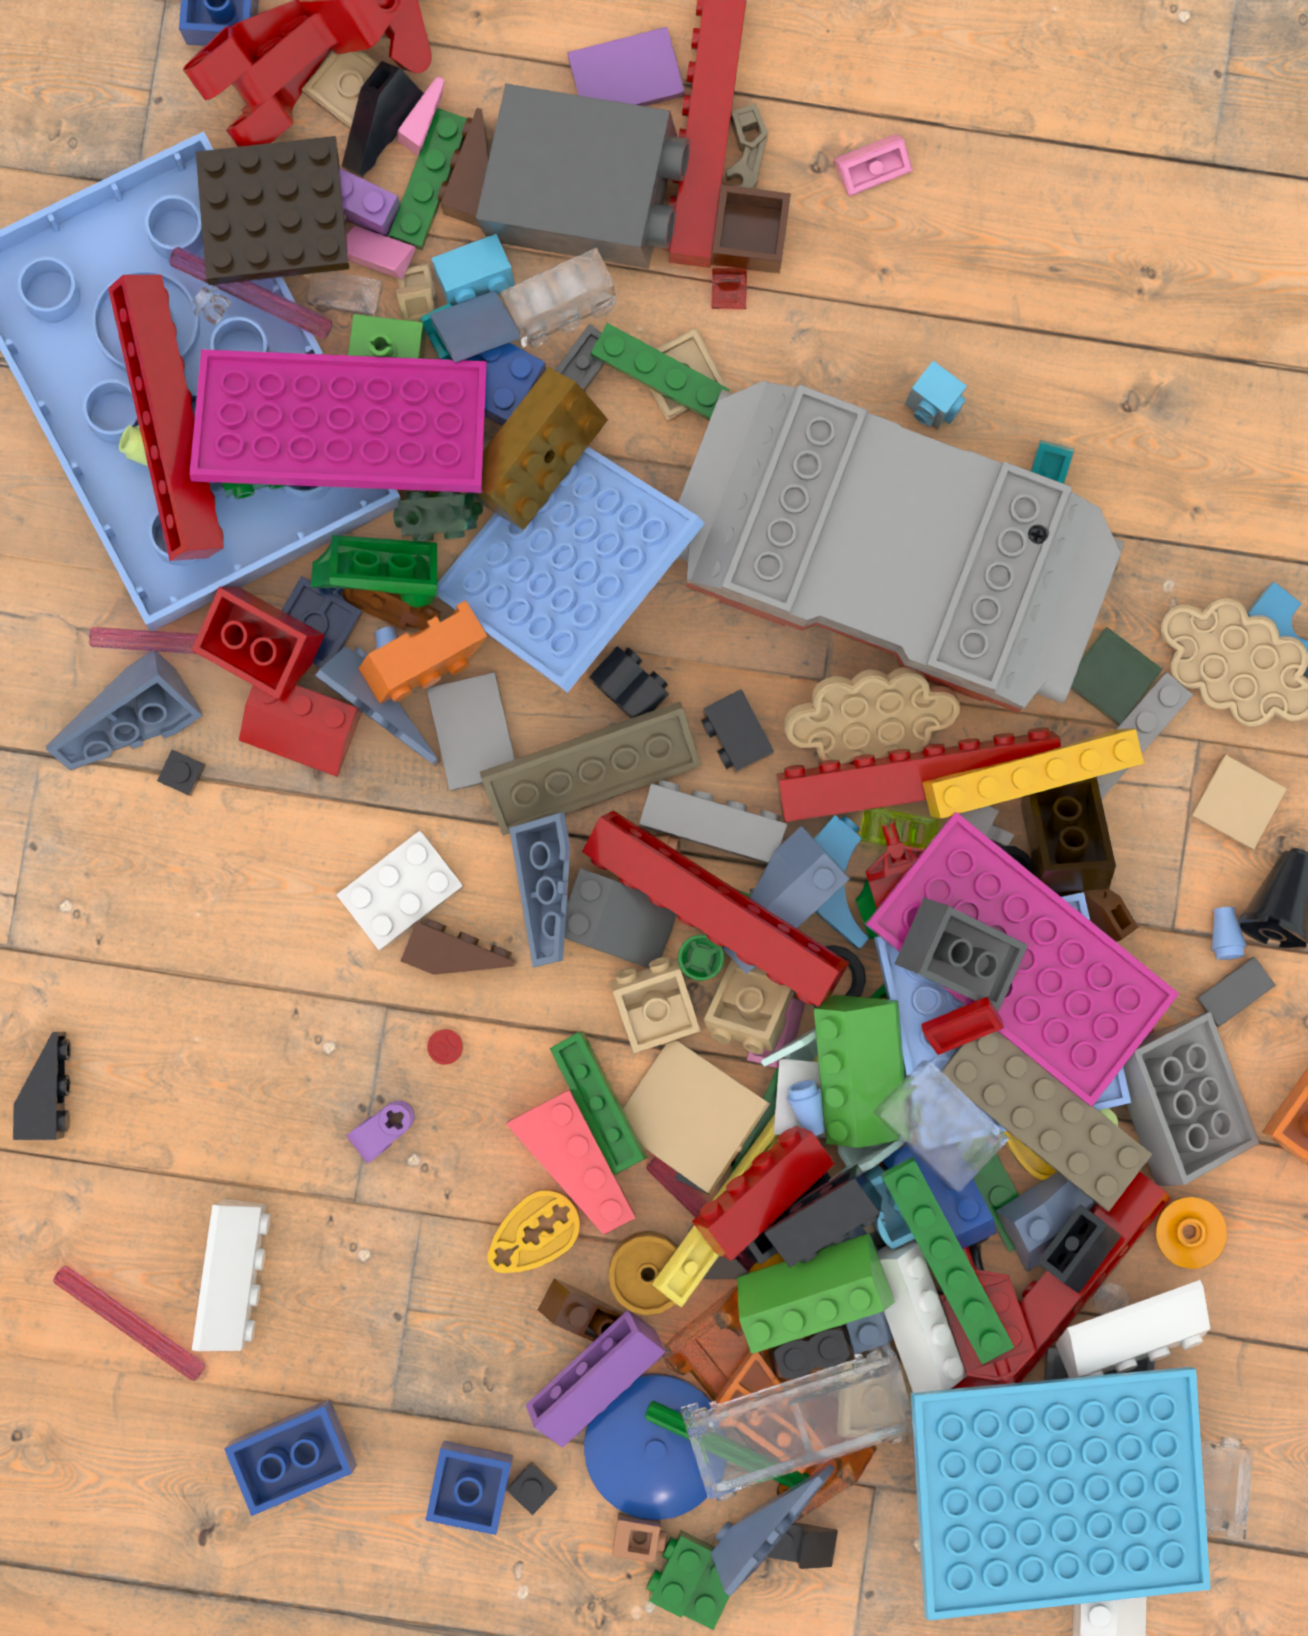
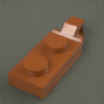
M345 589L343 594L344 599L349 604L403 630L406 627L424 630L429 627L427 621L436 616L439 619L441 614L439 610L430 605L420 608L412 607L401 599L400 594L358 589Z

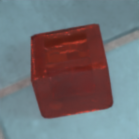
M712 268L711 309H746L747 269Z

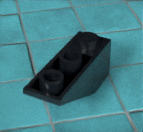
M381 61L361 87L342 162L344 169L363 177L375 165L378 156L387 144L395 139L398 129L424 95L401 68Z
M52 1032L14 1102L13 1140H58L64 1138V1132L69 1130L70 1114L68 1110H65V1096H68L70 1093V1076L65 1075V1060L70 1059L71 1043L69 1039H66V1032Z

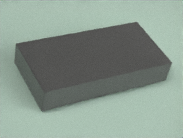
M1251 957L1196 997L1205 1012H1211L1216 1027H1220L1276 985L1255 957Z

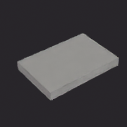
M495 672L426 688L450 791L483 784L480 771L515 759Z

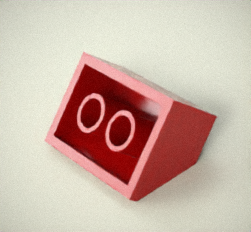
M238 586L219 587L191 651L280 700L311 667L325 634Z
M294 685L280 700L252 686L245 704L239 741L338 777L362 711L355 706L298 685Z

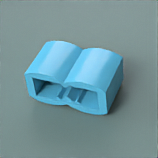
M878 1165L864 1172L882 1197L879 1217L872 1224L884 1242L890 1248L895 1249L915 1238L880 1175L885 1170Z

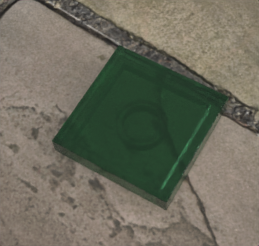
M1106 627L1082 657L1070 689L1114 723L1120 725L1163 669L1110 628Z

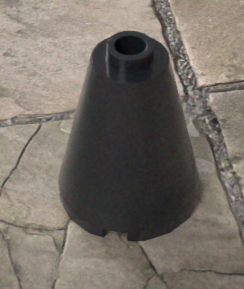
M1292 848L1290 851L1281 853L1240 916L1239 926L1246 935L1264 944H1267L1269 939L1279 941L1278 948L1298 951L1307 947V851Z

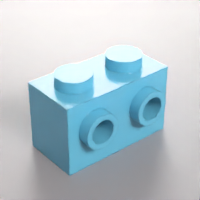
M497 234L431 258L435 276L447 304L451 303L454 306L494 290L497 294H500L509 287L514 286L512 268Z
M932 361L912 387L905 405L915 412L913 416L921 424L927 427L933 425L938 429L944 421L950 424L962 409L966 401L962 395L967 385L935 361Z

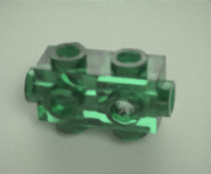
M428 491L407 492V499L398 501V507L394 510L393 518L396 527L401 528L402 536L412 535L413 542L433 540V533L442 532L444 533V539L465 537L466 530L477 528L476 521L483 513V506L480 502L474 501L473 493L460 494V492L439 491V496L428 497Z

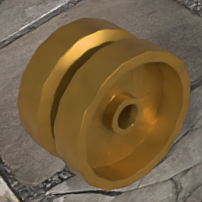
M654 1231L636 1232L622 1240L613 1252L608 1272L610 1289L617 1301L630 1312L645 1316L661 1314L673 1307L675 1303L652 1286V1283L678 1249V1244L667 1235ZM647 1267L652 1268L655 1272L654 1278L650 1276L649 1280L642 1278V1270Z

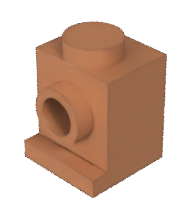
M618 1512L612 1556L655 1563L656 1553L664 1552L666 1531L660 1530L659 1520L641 1519ZM636 1531H643L647 1534V1537L644 1541H636L633 1534Z

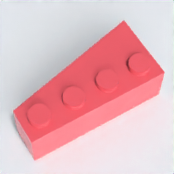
M570 1089L506 1123L603 1235L635 1219L636 1214L616 1175H613Z

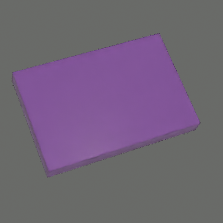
M668 27L567 52L579 96L648 106L685 95Z

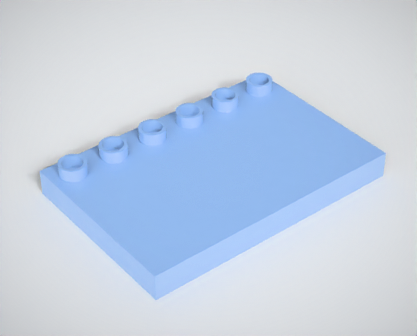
M204 131L0 229V350L151 633L211 603L219 587H242L331 542L332 535L343 536L401 506L400 495L396 489L287 485L280 489L270 490L267 486L255 490V494L251 497L235 499L234 496L227 498L221 482H209L210 489L216 500L215 511L218 524L222 528L224 535V548L206 559L169 561L149 468L127 459L126 455L119 451V443L124 430L129 425L136 427L139 424L108 287L122 275H162L164 287L169 293L168 305L171 318L177 329L176 340L179 353L185 364L184 375L187 388L192 394L194 419L201 349L323 354L282 277L208 285L205 273L196 152L214 149Z

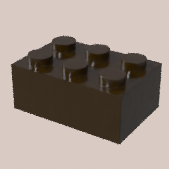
M1097 777L1023 796L1021 808L1035 876L1055 893L1109 889L1116 863Z

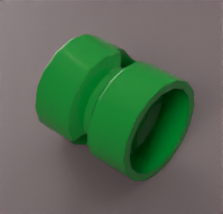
M696 935L688 938L678 951V964L681 971L693 980L705 981L713 978L720 972L724 963L722 947L711 942L707 935Z

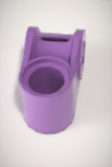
M394 1101L373 1117L370 1116L348 1133L346 1137L368 1164L411 1127L415 1119L414 1111L407 1102ZM390 1110L395 1114L400 1111L404 1114L405 1117L401 1120L403 1126L400 1123L393 1125L389 1119L393 1116Z

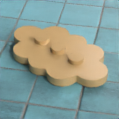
M1220 597L1213 600L1204 611L1191 604H1178L1171 607L1165 613L1161 622V633L1164 640L1176 650L1171 660L1172 675L1174 679L1186 688H1199L1203 701L1209 707L1214 709L1230 708L1233 717L1240 724L1248 727L1264 725L1275 714L1288 721H1300L1308 718V678L1303 675L1308 666V651L1299 639L1292 636H1279L1276 623L1270 617L1265 615L1248 616L1245 606L1231 597Z
M901 667L886 675L879 670L868 669L858 673L852 680L842 676H832L822 680L813 690L812 702L797 705L788 712L784 720V729L787 739L793 745L800 748L816 747L818 756L822 761L839 760L840 764L852 762L854 757L865 754L875 755V759L888 757L890 751L897 749H909L910 753L921 752L923 747L930 743L931 731H938L952 725L959 717L961 708L956 694L950 688L945 686H929L926 676L919 671L908 667Z

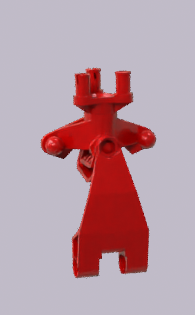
M293 0L223 28L183 67V71L204 100L216 97L231 84L246 105L241 109L242 114L226 130L237 147L272 143L294 123L292 111L303 92L302 88L314 75L331 50L336 55L368 50L385 34L390 39L389 58L395 61L403 70L412 73H422L430 66L432 56L418 0Z

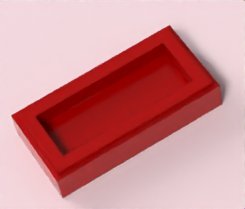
M988 996L921 1024L923 1034L937 1055L1004 1028L1002 1018Z

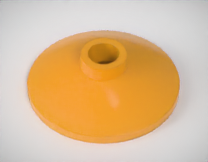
M1183 1197L1168 1204L1160 1213L1156 1223L1155 1236L1160 1251L1170 1262L1183 1268L1197 1269L1211 1264L1220 1256L1227 1241V1226L1221 1212L1212 1203L1198 1197ZM1187 1225H1192L1194 1228V1234L1190 1238H1185L1183 1235V1228Z

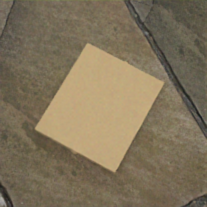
M673 1040L665 1044L644 1078L640 1080V1084L623 1110L642 1147L698 1187L711 1194L737 1153L742 1150L744 1142L770 1103L677 1040Z

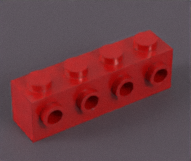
M798 1126L789 1128L779 1136L778 1142L767 1152L759 1154L753 1160L752 1166L741 1176L733 1178L720 1196L706 1203L701 1208L700 1214L692 1222L716 1254L732 1261L835 1163L812 1131Z

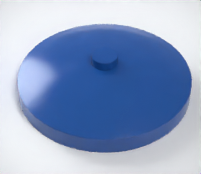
M648 1373L639 1376L628 1389L624 1390L602 1413H599L587 1425L584 1455L592 1482L611 1505L637 1518L664 1520L691 1511L712 1493L721 1478L726 1457L647 1421L644 1415L649 1403L656 1401L725 1434V1428L719 1412L714 1410L712 1406L713 1402L697 1386L674 1375Z

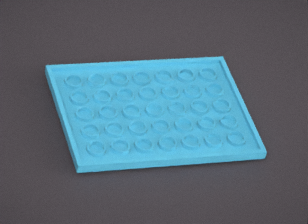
M1182 1367L911 1393L924 1617L928 1621L1211 1590L1195 1368Z

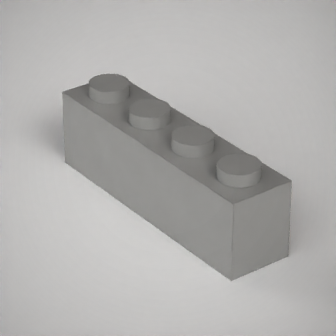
M660 780L659 785L651 783L640 819V827L664 834H671L674 837L765 864L769 863L775 850L782 843L787 824L780 822L781 815L761 810L759 816L746 812L748 806L742 803L727 800L726 805L712 802L714 796L705 792L694 790L693 794L689 795L679 792L680 786L668 781Z

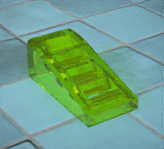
M881 808L866 809L863 813L860 831L862 839L860 842L887 846L881 826L887 824L888 829H890L889 823H891V819H895L900 841L906 846L925 849L937 833L939 819ZM881 817L880 826H879V832H878V836H877L879 818ZM905 821L910 822L906 842L902 841ZM919 824H924L921 844H916Z

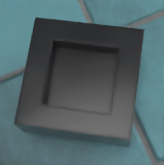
M171 750L157 781L192 796L206 765Z
M531 1462L507 1487V1491L533 1515L557 1490L558 1486Z

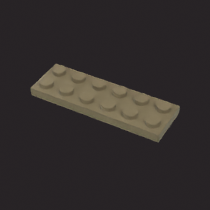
M677 702L480 771L479 773L502 835L510 833L509 828L557 813L566 814L700 767L701 762L681 702Z
M998 1031L959 1046L937 1074L1106 1211H1110L1152 1156V1153L1095 1107H1090Z

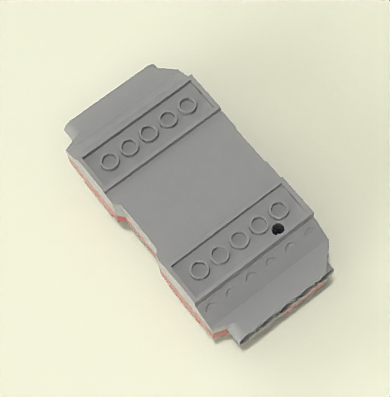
M761 381L734 394L722 389L678 504L699 516L705 523L677 557L687 561V588L719 599L721 603L784 627L787 625L801 631L815 625L895 655L900 667H908L921 672L929 682L945 686L982 702L984 700L1017 713L1025 708L1035 694L1062 704L1064 703L1119 560L1124 541L1113 537L1100 507L1071 492V486L1010 463H1001L972 451H964L905 429L900 424L868 413L864 408L799 384L798 388L766 381Z

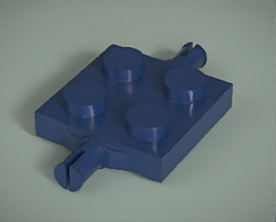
M301 576L282 611L325 634L312 663L322 668L344 647L364 612L344 599L341 595L342 588H311V581Z

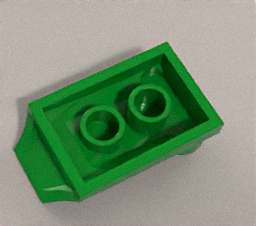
M332 535L329 547L319 558L312 562L311 588L358 589L400 594L401 599L408 605L416 608L424 607L432 603L436 597L437 543Z

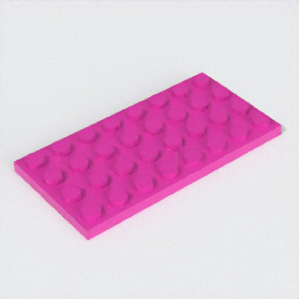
M201 349L190 464L191 481L481 493L487 361L461 360L454 363L453 360Z
M957 812L950 816L865 923L868 928L900 952L921 902L925 897L948 905L1027 944L1028 947L998 1012L1004 1028L998 1030V1032L1090 1107L1095 1104L1179 995L1176 990ZM941 986L964 1006L975 1002Z

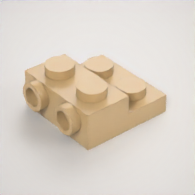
M660 957L649 963L650 968L639 972H636L634 968L624 969L615 975V980L610 981L633 1053L701 1031L677 959L670 961L668 957Z
M730 960L704 1018V1022L709 1033H711V1037L722 1044H730L731 1040L742 1042L745 1049L755 1054H762L764 1049L774 1052L786 1025L785 1013L795 991L786 985L774 983L767 977L766 972L758 967L753 968L746 974L734 960Z

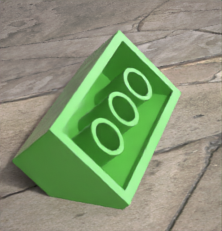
M844 995L831 996L822 1005L814 1008L826 1144L861 1148L907 1139L910 1137L898 1001Z
M870 1233L840 1242L834 1246L822 1248L817 1256L807 1263L800 1261L789 1267L783 1261L737 1277L739 1321L751 1354L883 1312L895 1303Z

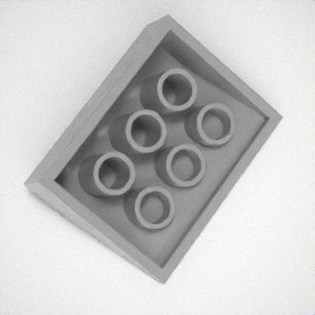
M1211 1012L1202 1013L1148 1034L1123 1066L1131 1103L1126 1105L1141 1145L1152 1153L1147 1162L1158 1186L1185 1185L1259 1144Z

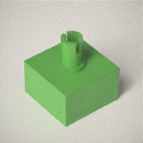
M353 314L348 356L424 359L427 335L423 322Z

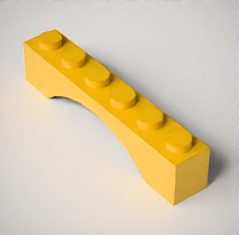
M1121 728L1088 737L1050 751L992 766L950 774L924 781L922 784L930 816L941 819L952 816L955 812L958 814L1141 765L1144 764L1136 729Z

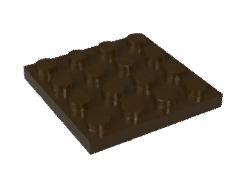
M336 136L196 152L205 273L208 285L350 269Z

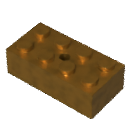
M548 367L484 449L481 493L477 494L496 514L524 530L609 419L576 381Z

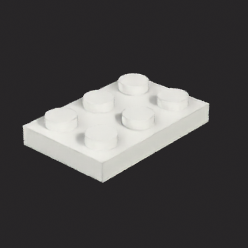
M420 830L336 895L377 949L381 951L464 886Z

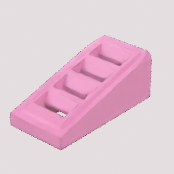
M441 77L434 79L398 129L397 141L418 156L423 148L425 138L428 135V130L443 94L444 80Z

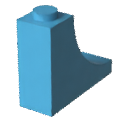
M834 815L814 839L846 872L851 854L862 838L857 834L860 828L848 817L843 816L839 819ZM845 884L815 911L820 918L856 949H860L869 939L852 917L846 900Z

